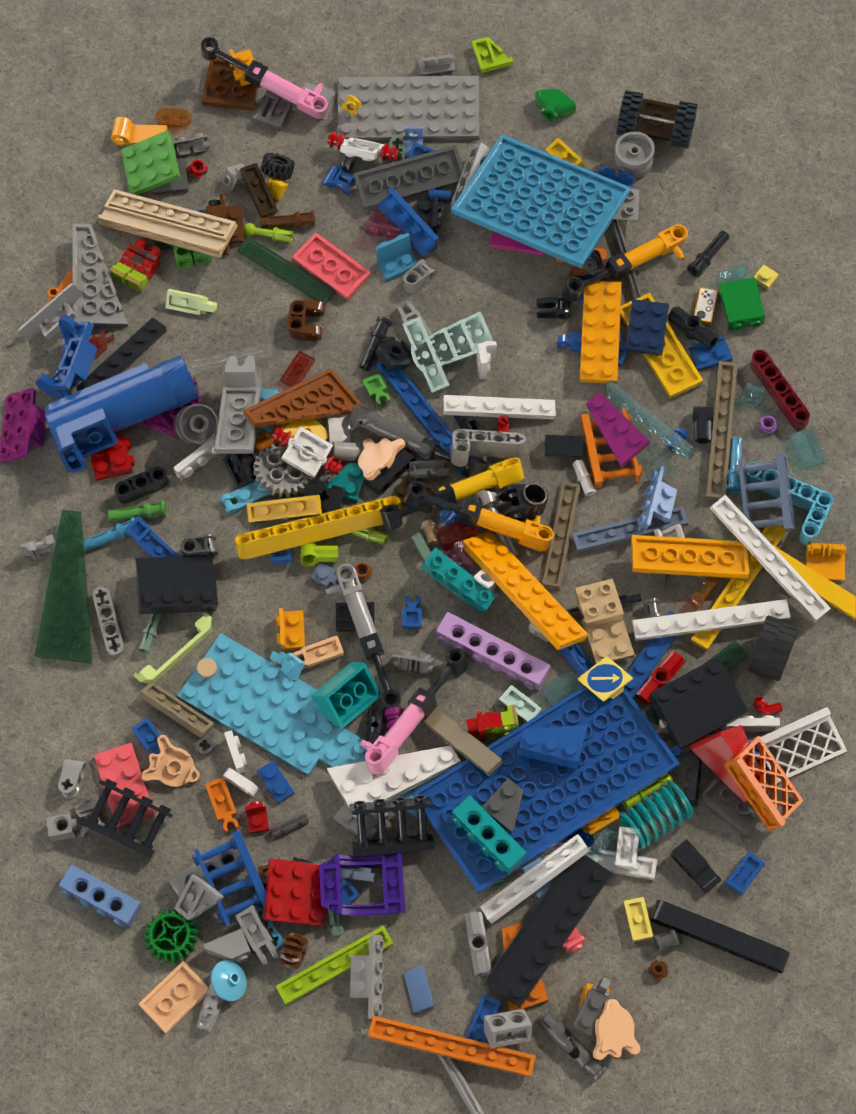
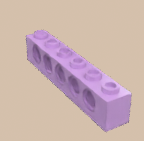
M449 612L446 613L436 630V637L442 644H450L455 648H461L464 653L471 655L475 661L489 664L492 670L506 673L508 678L523 682L524 686L531 690H534V688L540 690L550 672V665ZM457 632L463 634L460 638H456L453 635ZM473 641H477L480 643V645L477 647H473L470 645V643ZM490 650H495L497 654L494 656H490L487 654V652ZM506 659H512L514 663L508 665L504 661ZM523 668H529L531 669V672L525 674L521 670Z

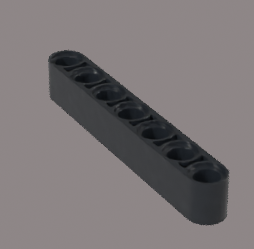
M663 900L656 901L650 916V920L668 929L673 928L680 934L777 973L784 972L790 955L785 949Z

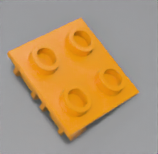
M811 543V545H807L806 566L828 580L845 581V544Z

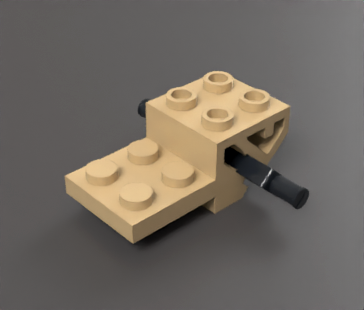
M613 578L575 588L578 607L568 609L567 612L575 621L581 620L584 630L588 633L587 638L595 664L606 656L613 662L633 658L634 651L623 620V608L630 607L632 603L642 601L640 593L632 596H618Z

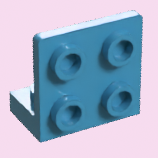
M409 233L400 234L394 239L382 242L375 247L377 265L386 282L405 274L417 263L411 251Z

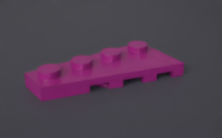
M600 392L586 403V407L622 468L650 444V441Z

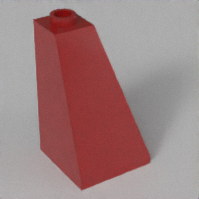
M742 725L719 732L690 745L691 750L743 802L748 801L724 766L727 761L735 758L749 744ZM744 756L743 760L749 767V757ZM754 758V768L760 769L757 760ZM754 772V776L760 783V773Z

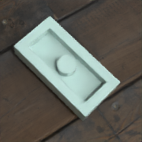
M512 685L499 698V702L506 708L509 705L515 704L517 716L525 723L539 715L542 711L541 707Z

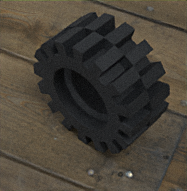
M279 153L264 154L260 169L264 175L268 174V177L287 180L292 177L295 162L283 154L281 156Z

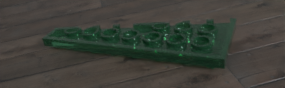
M62 510L35 656L38 658L92 664L93 656L82 513L79 511Z

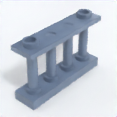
M783 452L775 453L776 459H773V461L745 465L743 459H738L735 470L736 475L740 476L745 517L756 528L781 525L786 531H794L795 525L786 455ZM768 469L778 470V478H775V480L747 484L746 473ZM776 487L780 489L778 499L749 503L748 491ZM777 506L782 508L783 515H780V518L751 520L750 510Z

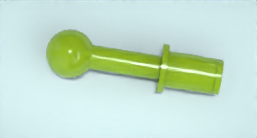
M247 223L243 226L244 235L247 237L260 235L272 237L274 242L279 240L289 243L293 240L290 238L293 237V231L281 230L278 227H274L273 230L256 228L253 223Z
M666 774L654 784L622 803L623 807L628 810V807L636 805V801L644 803V796L651 795L652 791H658L660 786H664L667 789V780L673 781L672 776Z

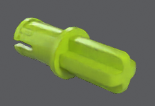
M374 528L352 532L353 535L364 538L367 542L372 541L383 546L387 545L389 541L388 534L375 531Z

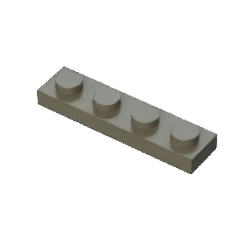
M151 682L140 691V698L201 739L213 729L214 723L154 682Z

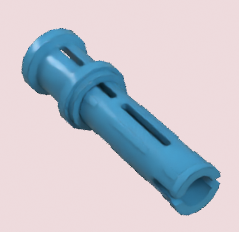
M737 437L731 438L730 469L728 470V485L726 487V491L731 494L741 493L740 476L736 475L735 470L738 459H742L743 439L739 437L738 441Z
M131 517V520L122 524L117 523L114 528L82 540L86 552L113 540L125 539L129 535L125 528L135 518Z

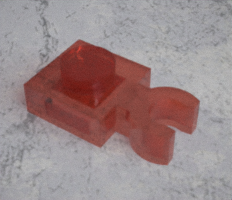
M106 328L101 331L99 337L94 334L88 340L98 348L94 360L108 349L106 343H112L115 340L113 334L110 337H105L109 333Z

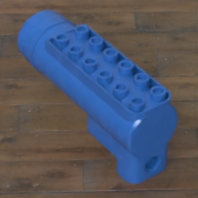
M181 355L161 362L150 369L147 363H144L56 400L45 407V418L62 462L69 472L74 473L87 468L84 460L85 457L118 444L115 433L166 411L179 408L200 396Z

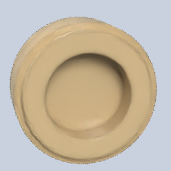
M204 658L199 661L197 670L201 677L208 679L217 673V665L213 659Z

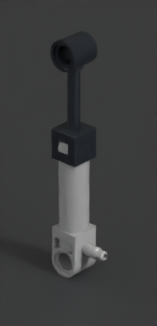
M343 564L337 569L339 584L326 589V594L330 595L342 591L366 660L373 659L383 687L382 706L385 710L401 707V696L398 691L391 689L380 656L385 654L384 648L374 626L356 570L350 564ZM345 572L352 574L349 579L342 578ZM391 696L397 699L392 705L386 702L387 698Z

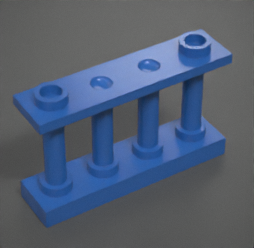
M240 830L231 832L232 838L228 842L201 854L198 848L193 849L195 854L191 855L196 867L200 865L207 883L214 889L212 880L240 867L245 868L248 873L245 879L218 890L224 897L247 886H253L256 892L252 898L224 910L221 901L216 903L219 909L216 911V915L220 923L224 922L226 926L230 925L228 917L252 905H261L265 909L266 891ZM232 848L233 850H238L240 856L237 857V860L211 872L207 871L204 864L205 860Z

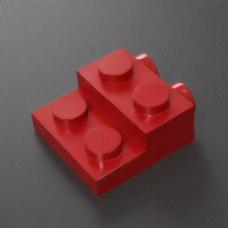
M124 434L116 436L118 444L91 455L96 481L133 473L132 466H135L134 457L129 455V450L132 447L130 439H126Z

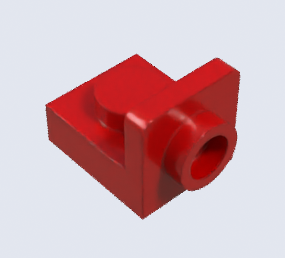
M255 801L245 806L249 833L270 831L265 803Z

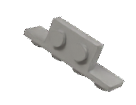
M73 283L69 284L18 329L19 333L28 340H31L42 331L44 336L50 340L60 331L58 323L61 316L68 315L71 319L77 317L70 305L83 295L82 290Z
M382 935L369 936V956H351L350 998H368V1019H372L373 1016L381 1017L383 1013L382 992L384 986L382 972L384 970V963L382 961V951L384 950V941Z

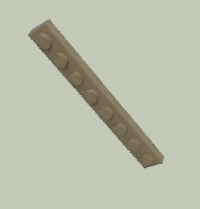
M719 361L706 491V499L718 501L726 495L738 363Z

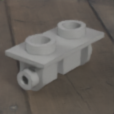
M450 53L438 57H422V59L418 60L421 75L455 70L454 55H450Z
M198 133L192 135L193 138L189 139L185 137L176 138L175 142H173L174 146L177 147L174 148L175 154L179 157L191 154L189 147H193L194 153L206 151V149H209L208 141L204 142L207 139V135Z

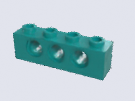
M437 548L428 555L420 566L423 571L480 614L487 610L497 596L492 590L475 581L471 574Z
M471 796L467 797L452 811L453 823L459 829L463 828L467 832V837L473 843L477 842L481 846L480 849L485 856H491L496 861L495 865L500 871L503 872L505 870L510 874L526 859L527 852ZM475 818L479 821V823L477 825H471L468 823V821L470 819ZM485 833H491L493 837L487 840L484 839L482 835ZM499 847H505L507 852L499 854L496 850Z

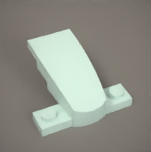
M481 312L462 319L430 336L427 334L421 317L402 324L411 343L413 361L423 371L432 393L449 386L442 368L443 365L477 354L478 343L484 341L494 342Z

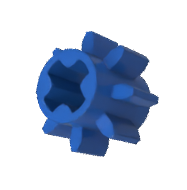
M447 509L440 512L439 515L442 516L440 521L445 527L451 528L454 526L457 528L460 525L457 523L459 513Z

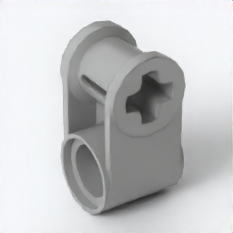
M424 259L418 261L414 267L404 274V290L410 294L416 293L425 284L434 279L437 271L431 269Z
M70 759L64 760L58 787L66 799H74L78 796L86 773V762Z

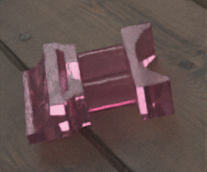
M462 540L454 543L453 551L447 550L442 552L469 574L478 569L474 561L470 557H466L463 551L465 545Z

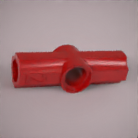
M672 651L659 668L654 670L653 675L636 694L640 702L650 706V693L668 684L686 663L680 654ZM663 676L666 680L658 681L656 677Z

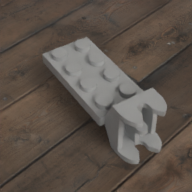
M234 355L228 359L225 368L227 387H223L215 452L216 454H253L256 428L243 416V412L245 409L260 402L262 382L258 376L253 356L249 355L245 359L244 365L238 366V360Z

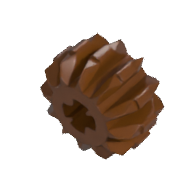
M290 933L286 936L279 959L282 965L291 969H298L302 965L308 948L306 937L297 933Z

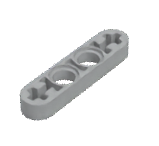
M98 587L93 591V600L105 646L111 657H120L124 653L125 647L112 598L106 587ZM99 593H103L105 595L104 600L106 604L102 605V602L99 598ZM105 609L112 611L111 615L107 618L101 616L102 611ZM113 626L116 628V632L113 635L106 634L108 627ZM114 639L118 646V651L116 652L112 649L113 644L111 640Z

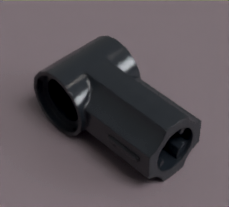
M693 407V423H695L694 442L698 444L711 442L713 407Z

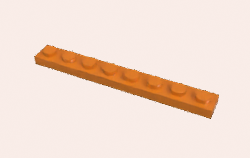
M373 1016L368 1038L530 1078L536 1057L535 1055L503 1047L491 1048L490 1044L377 1016Z

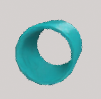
M667 780V789L664 786H660V792L670 808L678 815L679 822L673 819L669 808L657 792L652 791L653 800L661 812L670 820L671 827L665 824L653 801L649 797L644 796L645 805L658 823L662 825L663 833L656 828L652 817L643 804L636 801L637 810L654 831L655 838L648 833L642 819L632 807H628V813L632 820L625 813H619L622 826L631 828V825L639 837L638 847L645 850V846L649 847L651 840L658 841L659 835L665 836L667 830L673 831L675 825L682 824L683 819L689 820L690 817L693 818L694 812L690 802L673 781ZM671 786L674 788V790H675V791L677 792V794L679 795L680 799L682 800V802H683V804H684L685 809L682 807V805L679 803V801H678L677 798L675 797V795H674V793H673V791H672V789H671ZM640 831L646 836L647 843H645Z

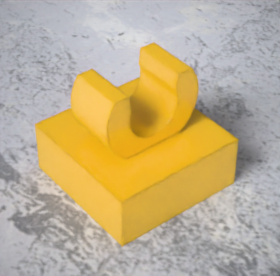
M269 177L267 187L271 196L280 201L287 190L288 184L279 180V178L273 179V177Z

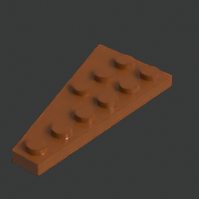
M330 368L245 409L243 416L254 428L351 414L355 404H362Z

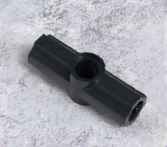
M679 306L672 308L667 316L669 321L685 332V336L688 339L698 341L707 349H712L716 346L719 336L703 325L698 316H691Z

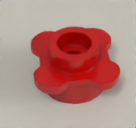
M195 159L191 165L187 166V171L192 173L196 179H200L202 174L208 171V167L205 166L203 161Z

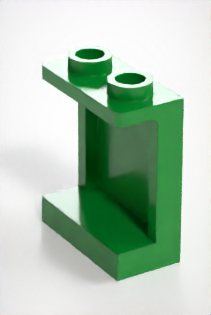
M755 277L719 283L718 295L719 298H722L728 330L738 331L743 329V327L751 326L755 328L764 324L765 312Z

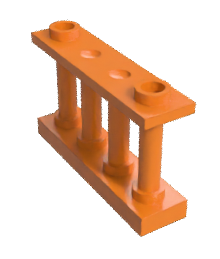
M626 407L622 408L621 413L632 423L631 415L627 414ZM589 413L582 414L581 427L594 488L602 489L603 482L606 479L634 475L635 483H639L643 470L641 464L638 465L636 456L631 460L632 468L608 472L600 470L602 462L614 461L617 458L614 453L597 454L596 448L599 445L608 443L604 437H593L592 431L599 427L595 421L590 420Z

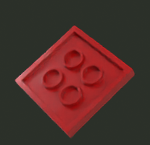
M274 858L268 859L264 920L323 927L325 925L326 908L321 906L319 865L321 864Z

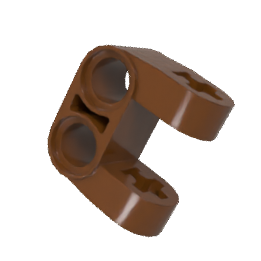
M313 300L293 301L290 304L288 314L289 335L299 340H321L323 329L316 325H306L307 316H323L325 314V303Z

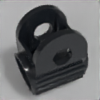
M529 482L527 485H510L503 488L498 493L499 499L502 502H512L513 507H508L503 515L519 521L526 519L534 520L536 515L541 516L544 512L549 496L547 494L548 490L545 489V486L535 482ZM528 499H533V500L537 501L538 503L531 502V501L528 500Z

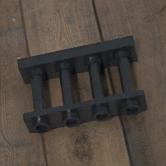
M106 779L105 782L100 780L99 784L105 787L91 815H88L87 818L82 816L79 824L153 859L156 851L152 850V844L165 817L173 818L174 815L170 813L171 809L162 804L156 807L152 805L153 800L142 796L140 799L134 796V791L126 787L121 790L116 787L117 783L112 780ZM113 790L123 796L109 824H106L104 827L98 824V817ZM132 799L141 803L127 833L124 832L123 835L117 833L118 828L116 826L129 800ZM149 807L159 813L146 840L140 844L134 841V835Z
M417 795L414 798L408 799L397 797L394 800L376 799L374 802L356 801L354 804H349L350 814L357 816L358 840L352 842L354 857L434 849L433 836L428 834L426 830L425 808L432 807L430 797ZM417 809L419 834L416 836H408L406 834L405 810ZM397 811L398 836L395 838L386 837L385 812ZM377 813V839H366L365 814Z

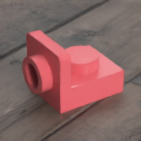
M575 928L563 946L566 953L570 951L575 953L583 948L582 944L585 943V938L580 935L577 928Z

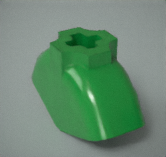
M545 89L535 92L536 104L541 110V115L548 120H558V118L567 117L576 112L575 102L559 89Z

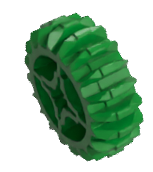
M166 908V914L164 915L160 910L158 911V918L154 915L151 916L154 921L153 923H146L150 929H144L143 931L144 934L149 935L143 938V941L148 943L145 948L151 950L149 953L151 956L156 955L157 961L163 958L164 963H168L169 958H171L172 962L176 963V957L183 961L184 957L182 954L185 953L187 956H190L191 953L188 949L195 950L196 948L191 943L198 942V938L194 936L199 933L198 929H193L196 926V922H190L191 920H187L180 913L178 915L175 909L171 913L170 909ZM168 921H178L184 925L172 927ZM162 925L163 932L155 939L156 931ZM167 928L173 933L175 943L169 939ZM187 932L184 943L179 946V938ZM170 944L174 950L167 951L158 946Z

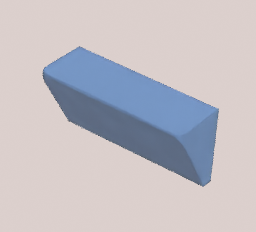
M420 966L405 972L404 977L414 1013L434 1008L424 967Z

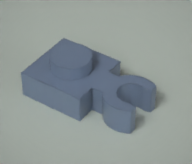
M319 562L310 577L311 581L326 588L330 584L335 586L338 582V578L335 576L337 571Z
M359 867V871L341 869L342 878L375 881L376 873L371 872V868Z

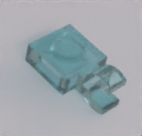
M748 265L731 266L729 271H719L718 281L719 283L751 278Z
M612 823L607 825L593 843L590 850L596 855L601 849L606 850L612 840L618 839L619 830L617 832L612 831Z

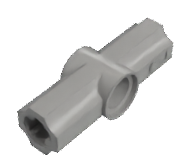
M470 912L465 914V922L474 976H486L491 973L492 968L482 912ZM481 940L484 945L481 948H476L473 946V942Z

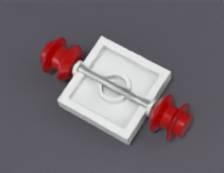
M333 131L328 136L327 144H329L330 148L337 146V150L345 153L348 157L358 156L362 157L365 161H373L381 154L382 161L389 158L390 163H392L398 156L396 145L390 148L388 143L384 145L352 137L347 140L343 133L336 135V131Z
M283 426L281 429L277 428L272 436L274 438L273 443L279 441L281 447L288 445L281 459L313 478L322 465L324 466V473L328 470L332 472L331 477L334 474L338 475L343 467L340 464L341 460L339 462L334 461V456L328 460L326 458L333 447L332 444L301 426L293 439L291 438V431L284 432Z

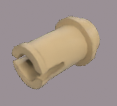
M432 520L422 522L421 530H424L427 544H437L439 539L435 530L436 524Z

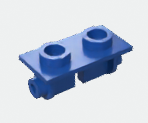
M606 166L599 168L598 174L628 187H633L634 183H630V181L634 182L635 175L632 172L619 170V174L616 176L615 168Z

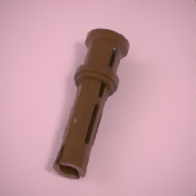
M314 210L306 213H299L297 211L292 215L260 217V225L262 229L295 226L297 228L303 225L315 226Z

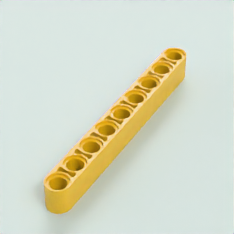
M391 496L238 535L235 538L238 557L250 559L383 525L380 509L386 505L396 504L399 510H401L400 499Z

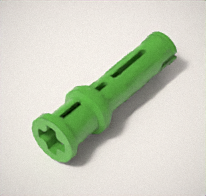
M165 500L151 504L146 502L142 506L108 510L110 522L128 520L131 517L136 518L137 516L151 519L153 516H167Z

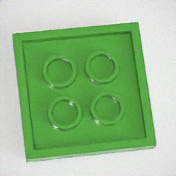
M169 130L121 149L130 194L140 195L180 178L172 134Z

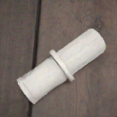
M576 460L572 466L578 477L577 482L581 484L586 497L594 495L597 491L591 481V474L587 472L582 460Z

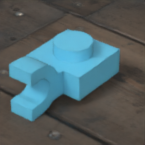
M272 651L270 656L271 660L282 665L280 671L292 680H298L305 664L293 653H287L286 655L284 652L278 654L275 651Z

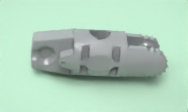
M210 984L204 999L197 1024L199 1029L211 1032L223 1003V999L215 993L212 984Z

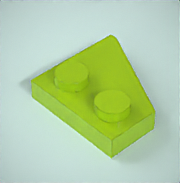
M489 37L471 41L481 73L514 65L513 59L511 57L508 58L503 53V50L496 46Z

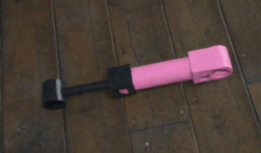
M206 37L202 40L201 55L205 60L211 61L218 57L245 72V81L258 88L262 86L297 105V109L313 118L321 119L326 115L328 102L326 98L320 95L324 87L322 83H319L314 91L307 88L304 90L268 71V67L255 60H252L248 66L220 51L215 38ZM207 47L214 48L212 51L206 50ZM320 105V106H322L323 108H322V109H316L314 106Z
M452 648L447 651V668L428 691L420 687L408 700L409 706L384 737L380 735L374 744L365 740L361 741L360 745L367 750L365 759L368 769L372 774L379 775L388 769L398 756L399 747L423 718L426 720L437 707L435 694L451 674L460 675L466 671V656L461 648Z

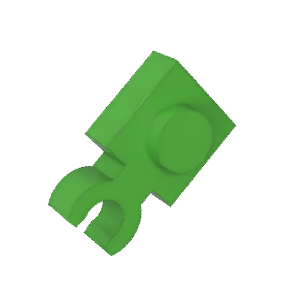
M379 373L362 380L370 398L376 396V405L379 408L381 407V399H385L387 403H390L389 395L384 393L387 391V387Z

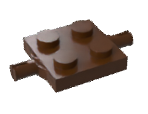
M221 194L220 205L206 206V214L236 222L237 228L222 255H229V244L244 242L242 206L227 205V194H224V199L223 194Z

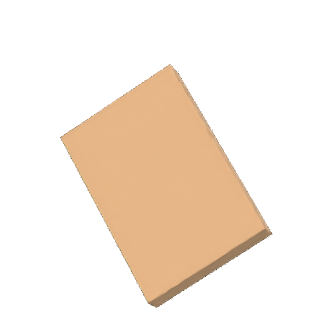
M182 961L138 1006L167 1035L206 997L209 987Z

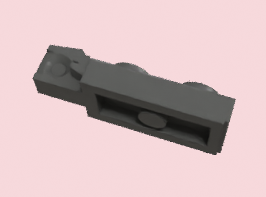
M601 978L598 986L593 985L588 990L572 1024L573 1028L588 1036H592L595 1030L596 1019H599L603 1013L601 1011L604 1008L605 1002L609 999L610 993L607 992L611 982L609 979Z

